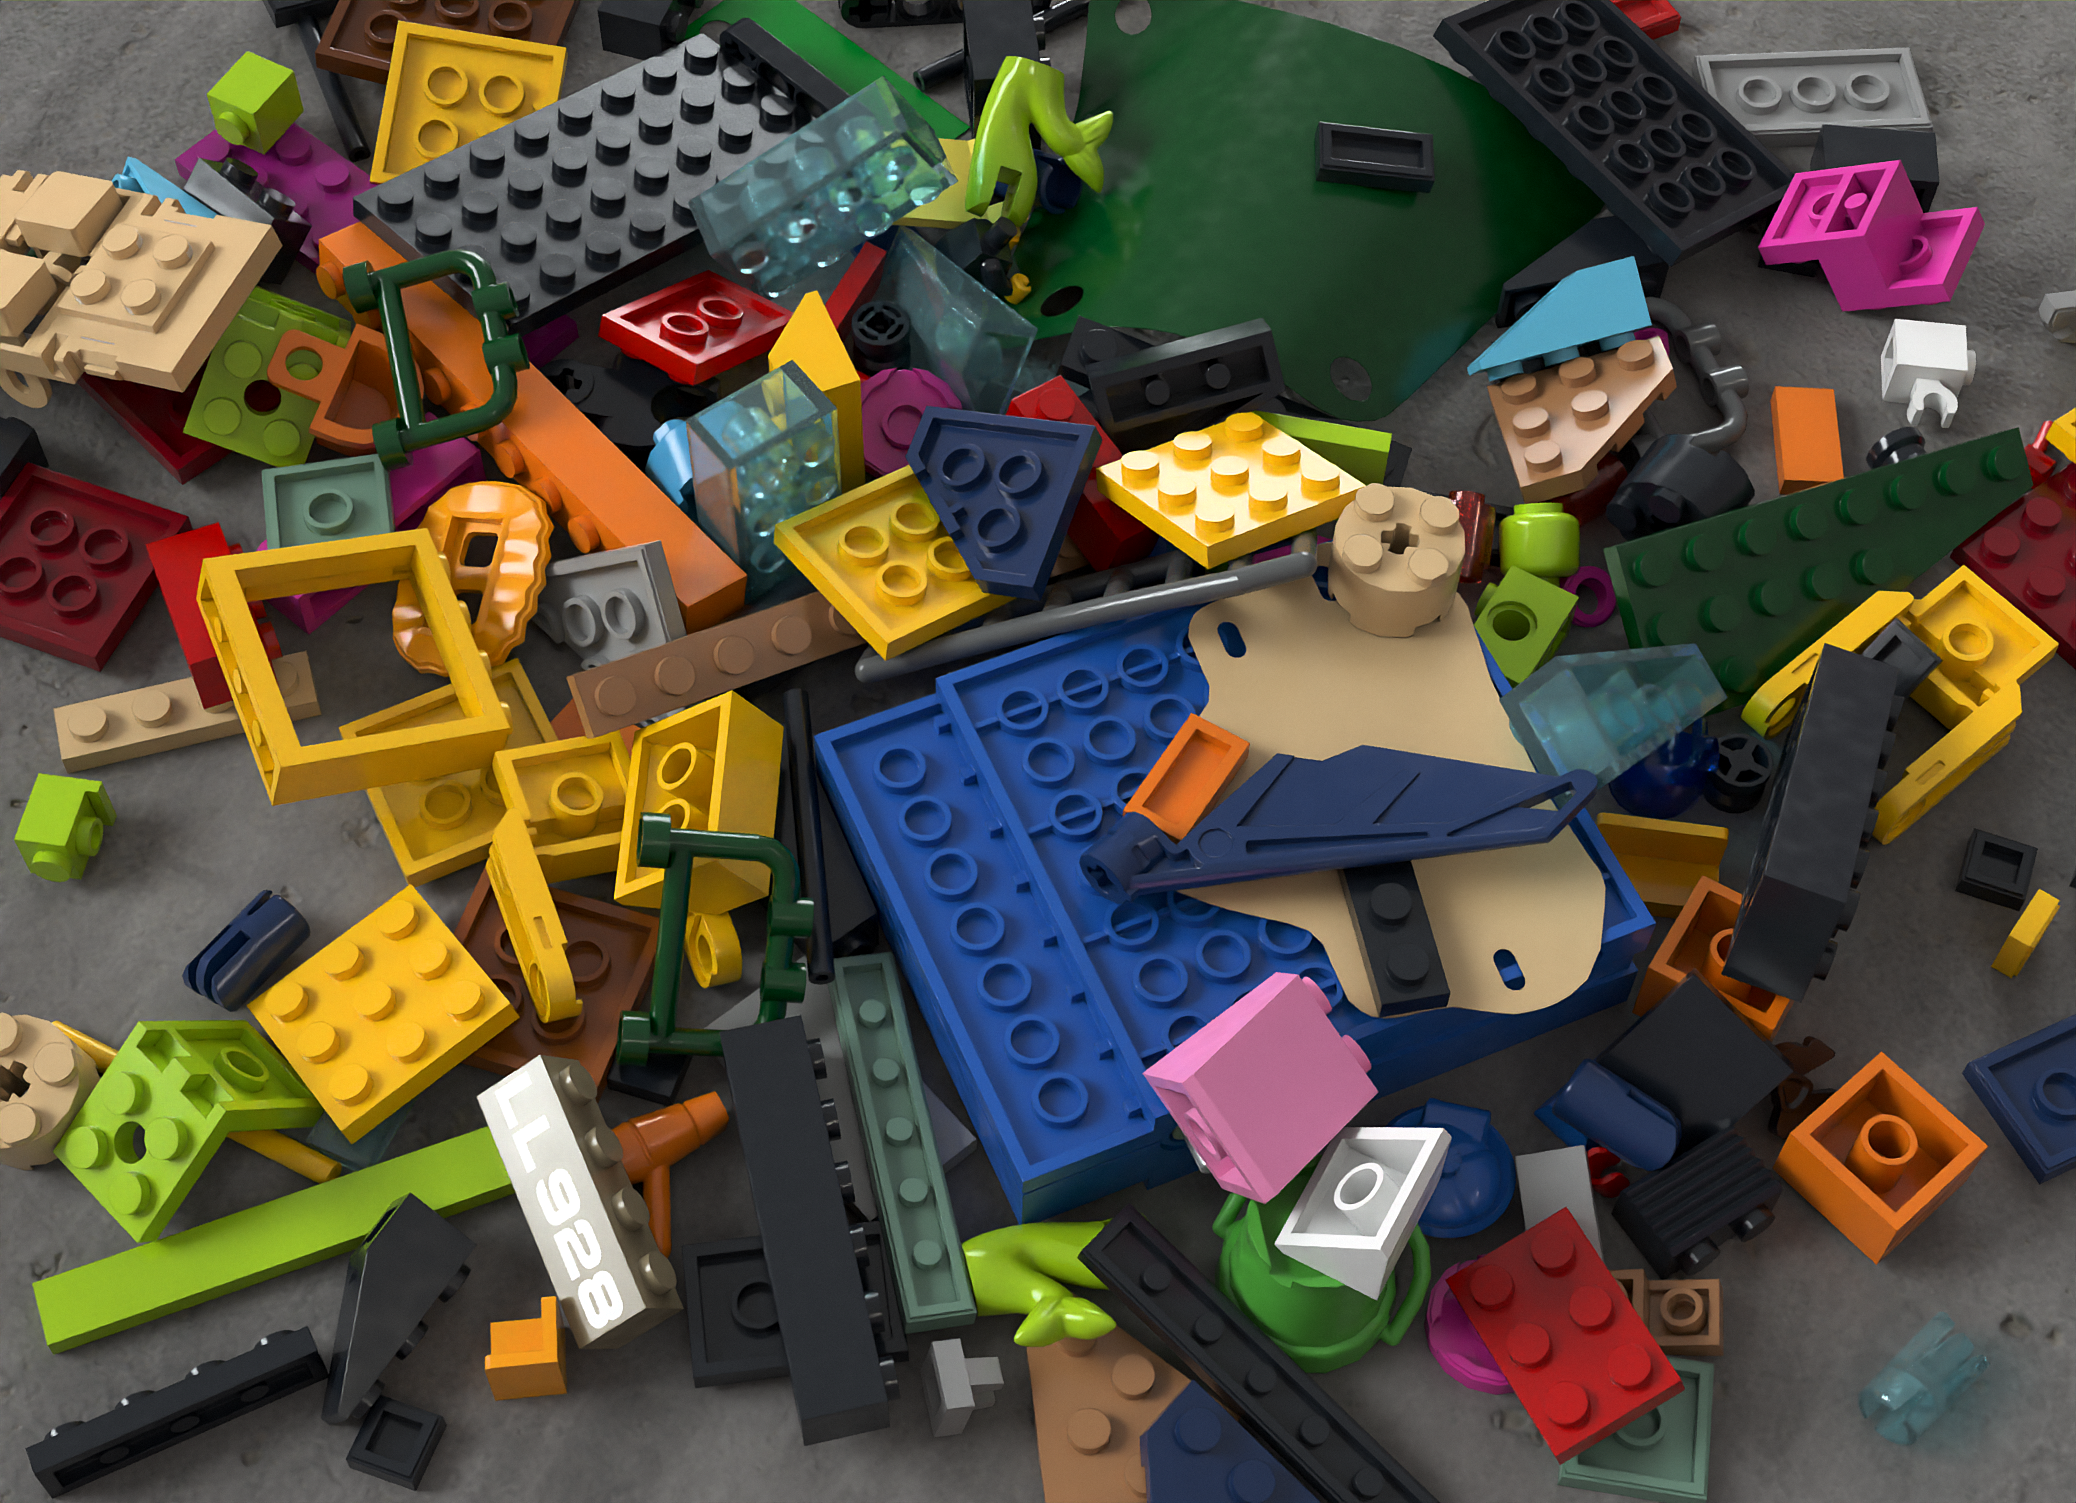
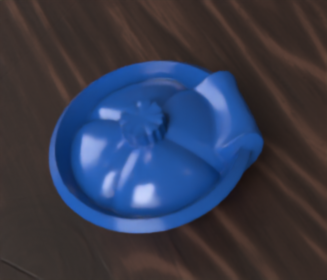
M1429 1098L1424 1106L1412 1108L1401 1113L1385 1126L1390 1128H1444L1452 1137L1440 1180L1418 1221L1423 1234L1439 1238H1458L1472 1235L1493 1224L1508 1207L1515 1190V1163L1506 1141L1490 1124L1491 1111Z

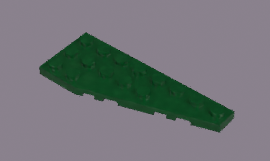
M2019 427L1993 433L1603 548L1651 731L1666 730L1747 704L1764 683L1877 591L1901 592L2034 486Z

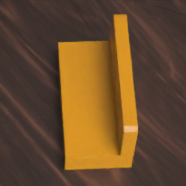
M1604 812L1597 815L1596 826L1652 916L1677 919L1702 875L1719 883V865L1729 840V830L1727 828Z

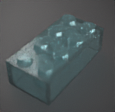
M882 76L690 200L688 205L710 256L752 292L772 300L775 297L790 292L797 283L822 267L834 264L842 258L844 253L866 239L883 233L893 222L920 205L932 202L942 191L957 183L958 179L934 129L891 83Z
M793 360L685 420L698 525L747 574L744 606L799 571L774 544L775 524L842 495L837 408Z

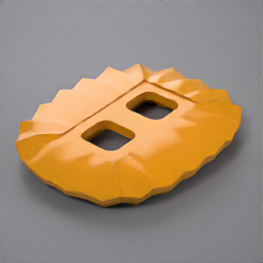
M479 481L449 489L440 499L428 507L424 519L416 529L428 528L437 552L442 551L445 553L451 572L450 584L455 596L460 593L483 594L477 620L471 624V634L477 649L484 650L487 653L491 667L503 665L511 649L525 642L527 622L537 613L538 595L547 585L545 568L552 557L548 540L554 525L547 514L546 502L525 486L498 481ZM478 535L498 536L492 563L489 566L472 567L464 565L468 546L473 537ZM402 579L397 585L396 602L392 610L393 640L402 659L421 674L434 673L443 677H449L410 579Z

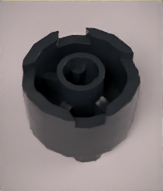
M1667 434L1651 444L1619 486L1614 497L1607 505L1606 517L1611 524L1619 529L1621 535L1627 541H1631L1749 506L1750 501L1755 496V489L1746 471L1729 453L1721 449L1715 457L1704 449L1689 445L1695 436L1689 434Z

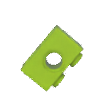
M1512 565L1499 586L1490 582L1483 591L1474 612V616L1478 617L1474 627L1524 706L1569 634L1579 597Z

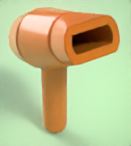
M715 1091L686 1100L682 1104L677 1103L630 1118L627 1122H622L611 1129L621 1143L623 1149L621 1161L631 1185L642 1182L643 1200L648 1207L650 1215L648 1225L659 1251L667 1259L672 1251L670 1167L698 1149L700 1145L706 1144L726 1130L729 1116Z

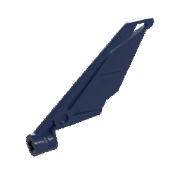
M1360 745L1323 761L1277 753L1206 816L1177 845L1149 818L1137 812H1128L1107 831L1106 836H1101L1081 855L1079 864L1083 875L1097 892L1116 904H1124L1127 900L1132 903L1139 895L1544 844L1553 840L1595 797L1598 789V780L1594 773L1582 769H1575L1561 776H1553L1369 745ZM1567 791H1570L1573 795L1559 811L1531 808Z

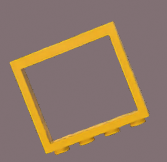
M428 528L203 559L196 600L272 806L492 767L494 753L503 751L508 735L513 734V719L510 708L504 700L499 701L492 685V669L489 657L484 650L477 649L471 634V618L468 607L463 600L457 601L450 584L451 572L448 559L442 551L437 552ZM410 579L466 719L301 747L247 602Z

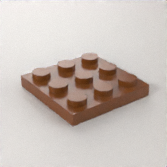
M484 868L453 935L508 999L520 1018L460 1063L507 1077L539 1055L579 1060L580 1064L590 1073L597 1088L595 1099L598 1104L607 1085L606 1078L616 1056L621 1010H639L654 975L659 918L548 886L568 941L565 955L573 976L576 1000L582 999L583 1006L579 1016L543 1023L535 1010L487 870Z

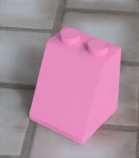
M1276 972L1142 1073L1221 1188L1263 1204L1274 1198L1378 1093V1090L1366 1074L1372 1069L1368 1057L1350 1036L1344 1035L1341 1037L1326 1016L1332 1011L1329 1000L1319 986L1309 977L1301 979L1297 974Z

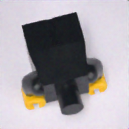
M1000 217L994 224L987 219L973 218L946 232L927 253L930 271L933 275L932 281L936 298L980 313H984L992 304L991 295L993 293L1004 296L1012 304L1020 303L1031 292V286L1026 287L1030 283L1028 277L1020 273L1014 274L1010 279L1006 277L1013 265L1011 250L1020 241L1019 236L1015 237L1018 234L1015 224L1005 217Z

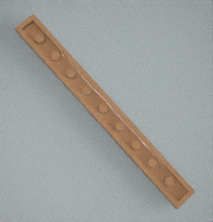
M1068 533L1065 536L1050 578L1090 564ZM816 591L567 676L566 678L586 737L590 739L867 643V641L820 591Z

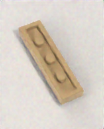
M307 651L285 655L282 658L272 660L279 684L278 687L291 722L322 715ZM192 677L53 708L61 760L68 774L245 733L234 701L204 710Z

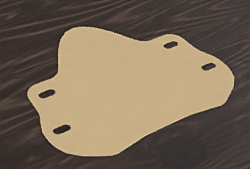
M1333 542L1317 545V567L1324 566L1328 568ZM1312 575L1248 594L1217 600L1197 611L1190 621L1188 638L1209 685V702L1199 717L1250 743L1248 758L1211 812L1277 753L1323 761L1360 745H1369L1537 773L1491 681L1468 606L1458 592H1456L1455 599L1444 619L1439 622L1438 618H1436L1429 624L1416 627L1414 635L1405 638L1381 637L1356 628L1349 622L1350 613L1340 606L1337 600L1328 601L1321 596ZM1230 622L1237 627L1246 646L1245 655L1234 658L1226 652L1217 630L1221 623ZM1551 799L1531 807L1534 809L1558 811ZM1568 824L1549 843L1411 860L1450 989V997L1446 1007L1381 1018H1397L1451 1007L1512 1015L1529 1013L1547 1008L1564 1000L1588 980L1601 949L1606 887L1600 870ZM1337 870L1176 891L1227 910L1291 924L1309 931L1323 944L1348 1001L1361 1012L1371 1017L1379 1018ZM1507 950L1514 955L1525 978V985L1522 989L1511 990L1504 984L1494 963L1493 956L1495 952Z

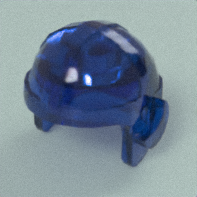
M1612 715L1608 723V733H1602L1599 738L1598 746L1603 747L1605 753V768L1610 793L1619 806L1639 817L1666 820L1678 817L1691 810L1702 797L1708 775L1718 770L1719 742L1716 736H1709L1708 723L1705 718H1698L1694 722L1692 734L1673 728L1637 733L1630 730L1617 715Z

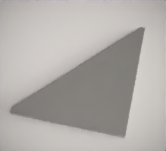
M661 540L548 562L545 568L547 585L538 595L537 613L531 619L557 644L566 642L584 660L580 665L584 670L687 636ZM705 700L698 701L696 703L641 721L639 723L646 727L650 724H653L669 716L684 711L688 708L705 702Z

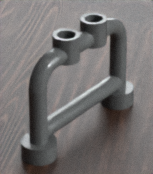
M1645 297L1650 319L1664 324L1673 336V347L1677 358L1683 364H1691L1700 378V391L1704 401L1711 407L1717 406L1724 418V422L1718 426L1690 433L1689 435L1695 436V438L1689 445L1704 449L1710 453L1736 443L1746 431L1748 419L1747 411L1741 400L1748 395L1749 391L1748 378L1744 369L1739 364L1723 368L1718 364L1714 356L1718 355L1721 351V337L1714 323L1705 322L1694 325L1689 316L1678 305L1662 298ZM1599 342L1583 346L1589 356L1602 353ZM1649 407L1643 412L1645 423L1636 432L1638 436L1632 437L1619 451L1621 467L1626 477L1651 444L1666 435Z

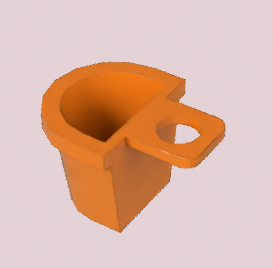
M357 323L345 349L295 329L288 330L282 335L268 365L267 379L278 388L320 404L309 427V433L315 435L317 444L353 457L377 454L372 435V425L396 417L400 418L384 334ZM299 350H308L318 355L322 361V370L318 376L305 381L291 376L286 369V360L292 353ZM414 359L421 398L423 401L424 384L422 380L420 367Z

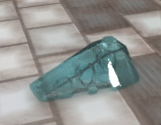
M899 225L884 263L881 278L882 284L893 303L900 305L907 312L910 319V333L933 374L948 383L958 397L962 410L1003 415L1038 329L912 229Z

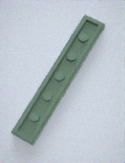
M884 952L834 958L836 978L827 985L904 1334L974 1324L977 1310L893 953Z

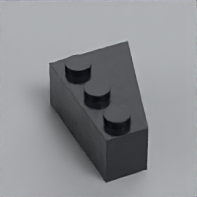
M1263 318L1085 365L1101 428L1123 456L1129 452L1145 451L1174 440L1181 433L1197 432L1219 424L1233 414L1252 412L1286 390L1272 330Z

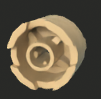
M1371 483L1357 491L1355 500L1345 506L1335 525L1328 566V594L1331 599L1335 596L1339 605L1350 613L1349 622L1352 625L1381 637L1405 638L1414 635L1416 627L1429 624L1436 618L1440 622L1446 617L1455 599L1465 556V531L1459 522V510L1446 497L1432 496L1414 488L1387 487L1379 483Z
M3 1012L0 1013V1164L21 1170H33L32 1165L47 1164L58 1158L53 1153V1150L90 1096L100 1077L96 1070L98 1069L96 1062L50 1021L25 1014L11 1016Z

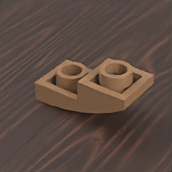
M1644 1269L1609 1270L1664 1354L1724 1356L1723 1287L1720 1279L1648 1280Z

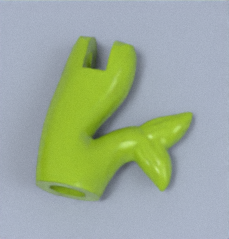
M1006 56L988 94L979 122L969 169L965 211L982 217L990 204L996 181L1008 185L1001 217L1008 218L1016 227H1021L1031 212L1037 191V167L1029 134L1030 123L1034 125L1047 146L1063 157L1072 172L1095 192L1101 193L1104 185V168L1098 154V148L1106 141L1113 124L1112 111L1098 114L1074 124L1070 121L1065 109L1064 74L1055 68L1027 58Z
M1140 1213L1146 1220H1148L1143 1213ZM1113 1218L1089 1222H1035L989 1231L962 1242L961 1247L977 1316L1028 1315L1014 1336L1016 1344L1026 1347H1045L1064 1338L1091 1340L1112 1331L1116 1327V1322L1111 1316L1091 1301L1074 1297L1067 1288L1058 1282L1090 1289L1109 1290L1077 1257L1081 1250Z

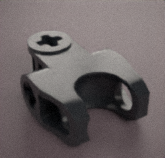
M622 352L615 356L611 368L584 364L573 359H559L547 363L539 370L645 475V467L650 452L656 446L653 440L654 432L663 423L677 417L694 418L704 413L716 412L719 410L722 402L721 380L715 376L694 386L682 384L672 380L667 372L644 360L628 357ZM568 375L573 376L575 389H570ZM678 387H692L701 391L705 396H697L682 391Z

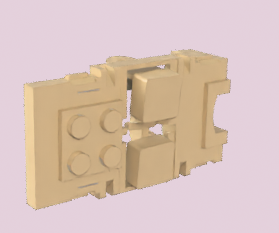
M17 170L13 176L2 174L0 177V386L13 399L31 408H42L50 401L53 392L47 379L76 384L83 372L104 378L126 380L183 393L283 245L272 225L216 215L212 219L186 214L178 199L166 198L161 204L157 195L115 188L113 182L109 180L60 171L53 172L51 175L37 174L34 179L29 171ZM31 249L35 251L38 258L26 255ZM81 259L89 260L86 266H80ZM46 314L33 334L23 332L36 315ZM15 372L22 373L29 387L19 381Z

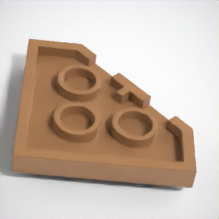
M1660 336L1647 340H1633L1613 350L1589 357H1576L1558 366L1531 374H1517L1503 382L1487 386L1491 405L1524 504L1538 503L1586 489L1598 475L1596 464L1609 450L1619 452L1645 423L1643 412L1654 400L1665 401L1677 388L1674 370Z
M1070 1291L1074 1297H1078L1076 1294ZM1117 1325L1109 1333L1091 1340L1064 1338L1045 1347H1026L1045 1503H1147L1145 1467H1141L1139 1437L1191 1380ZM1211 1396L1238 1423L1240 1422V1416Z

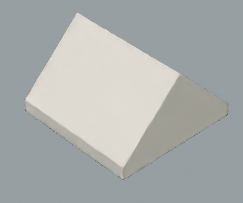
M1343 1127L1330 1141L1274 1245L1283 1254L1377 1300L1440 1180L1452 1139L1451 1135L1444 1128Z

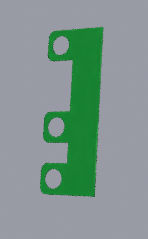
M723 0L687 26L685 38L688 40L699 35L700 29L708 22L724 21L732 26L743 17L750 18L868 108L879 120L882 127L886 129L885 134L955 140L970 128V126L796 0ZM854 161V164L866 173L864 162Z

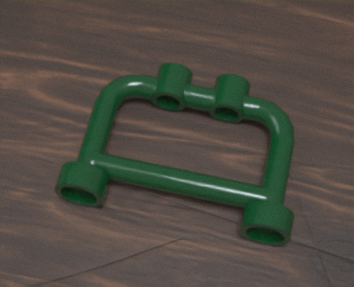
M456 249L439 252L377 271L374 270L368 260L343 267L345 288L354 310L358 314L378 308L380 311L400 418L396 417L372 425L375 448L387 472L413 465L414 451L484 432L499 425L512 412L518 398L516 372L530 369V363L521 335L517 333L508 336L505 320L519 316L513 289L508 281L497 284L496 276L488 261L476 252ZM462 273L468 275L473 284L474 291L471 292L472 301L482 328L484 338L482 350L488 371L492 377L493 394L480 407L426 422L400 289L448 275Z
M641 812L637 834V867L664 869L650 1013L621 1010L617 1032V1065L646 1066L648 1053L723 1057L719 1032L725 1030L676 1027L694 857L755 861L769 867L773 874V890L769 898L767 910L768 936L765 960L762 963L760 974V1008L758 1018L754 1024L783 1019L786 1016L787 1003H803L806 990V964L792 962L795 938H810L814 902L811 897H799L801 887L799 865L791 851L778 840L759 834L671 828L670 814Z

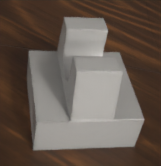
M960 1338L932 1342L920 1368V1375L933 1436L942 1437L962 1434L973 1410L994 1405L995 1396L993 1391L1002 1389L1004 1385L998 1357L964 1358Z

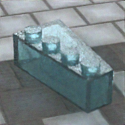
M1694 643L1556 656L1501 697L1499 701L1510 719L1509 726L1513 736L1526 748L1539 773L1561 776L1575 769L1588 770L1594 773L1598 780V791L1724 701L1727 696L1698 646ZM1567 791L1563 794L1554 797V800L1557 803L1559 809H1561L1573 797V795L1570 791Z

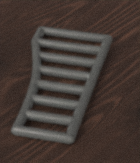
M1317 527L1228 561L1227 571L1193 578L1194 571L1205 569V567L1179 549L1047 585L1041 601L1016 598L887 661L869 644L855 666V675L863 683H873L1061 633L1240 596L1307 578L1315 573L1318 565ZM1291 545V554L1254 564L1256 554ZM1166 579L1165 584L1132 591V588Z

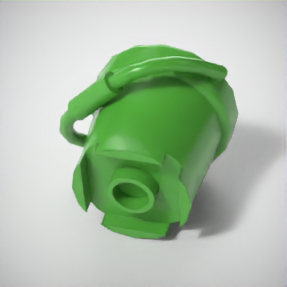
M1316 1155L1266 1204L1250 1199L1246 1215L1237 1221L1235 1219L1247 1198L1231 1192L1212 1225L1213 1232L1224 1239L1221 1254L1215 1265V1286L1305 1373H1327L1357 1362L1379 1340L1391 1346L1398 1345L1422 1306L1431 1279L1429 1245L1417 1223L1408 1240L1413 1255L1414 1275L1407 1296L1389 1325L1388 1323L1396 1306L1395 1267L1378 1299L1375 1300L1283 1254L1274 1245L1323 1155Z

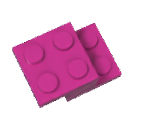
M1901 160L1795 173L1758 249L1766 265L1791 262L1799 264L1810 260H1819L1842 312L1865 309L1880 310L1886 307L1918 304L1933 305L1939 302L1951 301L1985 223L1978 207L1923 213Z

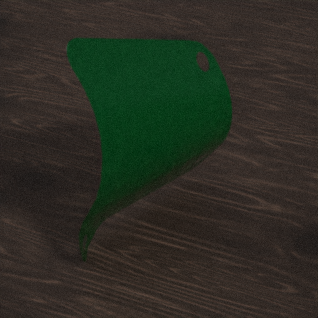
M1090 0L1081 87L1073 123L1076 124L1098 114L1112 111L1113 124L1106 141L1098 148V154L1104 168V185L1101 193H1097L1083 181L1082 194L1077 204L1073 208L1060 207L1065 209L1063 214L1057 215L1037 209L1033 210L1012 256L1013 265L1006 276L1008 279L1016 273L1027 276L1030 283L1026 287L1031 286V292L1018 304H1012L1004 296L995 293L992 304L989 306L979 327V339L984 345L993 348L1072 333L1079 315L1107 327L1142 328L1172 333L1186 338L1263 318L1272 330L1284 384L1318 409L1340 420L1355 422L1376 421L1388 416L1405 402L1497 313L1502 287L1505 282L1590 222L1601 211L1604 202L1583 181L1571 175L1566 165L1544 143L1533 138L1528 132L1527 127L1503 104L1495 101L1484 85L1400 46L1338 25L1240 0H1147L1152 15L1150 24L1140 33L1128 34L1119 29L1115 19L1116 9L1121 0ZM1328 122L1433 134L1435 182L1431 192L1421 193L1316 181L1315 132L1318 123ZM1069 286H1078L1083 289L1082 299L1069 311L1052 317L1044 316L1040 312L1044 301L1058 290ZM1341 357L1350 358L1358 362L1366 370L1372 385L1371 394L1367 399L1362 401L1351 400L1335 387L1330 374L1331 364L1335 359Z

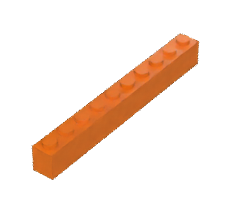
M357 222L320 238L319 266L316 269V276L322 291L328 298L336 299L352 315L356 324L358 323L384 334L379 308L361 314L354 310L345 288L343 267L368 260L374 270L377 271L408 261L362 222ZM432 281L400 289L413 357L420 367L424 392L434 404H441L450 415L484 405L493 394V382L483 355L482 344L484 343V338L479 320ZM530 361V369L516 372L518 398L512 412L499 425L466 437L471 441H477L495 459L498 468L506 477L514 478L521 486H525L546 502L548 516L551 515L569 533L573 544L582 553L593 554L661 540L687 635L708 629L742 608L745 600L747 574Z

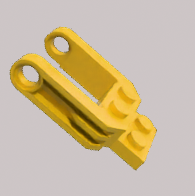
M1965 565L1961 566L1921 600L1914 599V596L1909 592L1877 591L1764 683L1748 701L1741 715L1742 720L1765 740L1776 737L1791 725L1824 643L1861 655L1895 618H1898L1943 660L1916 688L1910 697L1951 731L1904 770L1901 781L1888 791L1874 808L1879 810V814L1872 835L1883 845L1892 842L2009 743L2010 733L2014 731L2016 721L2022 713L2020 685L2052 659L2059 646L2058 642Z
M620 730L596 738L587 739L586 736L494 753L492 769L507 812L493 831V843L489 849L490 857L486 862L485 868L535 1010L543 1023L576 1017L582 1012L583 1002L582 999L576 1000L573 976L565 955L568 941L547 884L617 871L631 763ZM728 911L718 915L688 912L684 950L699 985L703 988H709L739 981L742 974V953L739 939Z

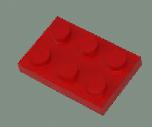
M706 270L603 314L598 337L620 347L621 352L626 356L644 360L667 372L672 380L694 386L771 350L794 313L711 270Z
M1564 1207L1445 1279L1454 1297L1559 1465H1562L1685 1390L1681 1378L1567 1207Z

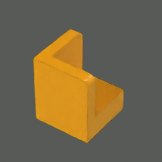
M556 1296L541 1297L542 1318L490 1323L491 1355L485 1356V1373L495 1401L567 1394L565 1325Z

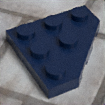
M926 406L905 458L982 592L1041 601L1101 446L1102 438L1094 425Z
M1194 1379L1185 1385L1139 1437L1141 1467H1145L1147 1503H1321Z

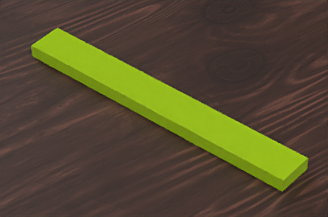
M489 1126L34 1282L32 1286L47 1346L55 1355L355 1250L390 1204L410 1192L442 1218L515 1193V1190Z

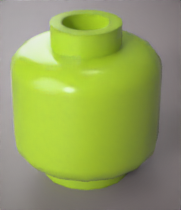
M1562 503L1515 505L1514 515L1504 518L1499 525L1501 573L1505 576L1513 565L1560 588L1559 578H1566L1576 574L1581 566L1580 528L1577 518L1569 513H1563Z

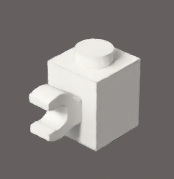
M1904 319L1894 320L1881 354L1882 400L1909 404L1907 418L1911 425H1918L1924 408H1932L1941 416V427H1950L1958 408L1957 397L1962 385L1969 386L1972 383L1976 367L1975 351L1967 350L1966 325Z

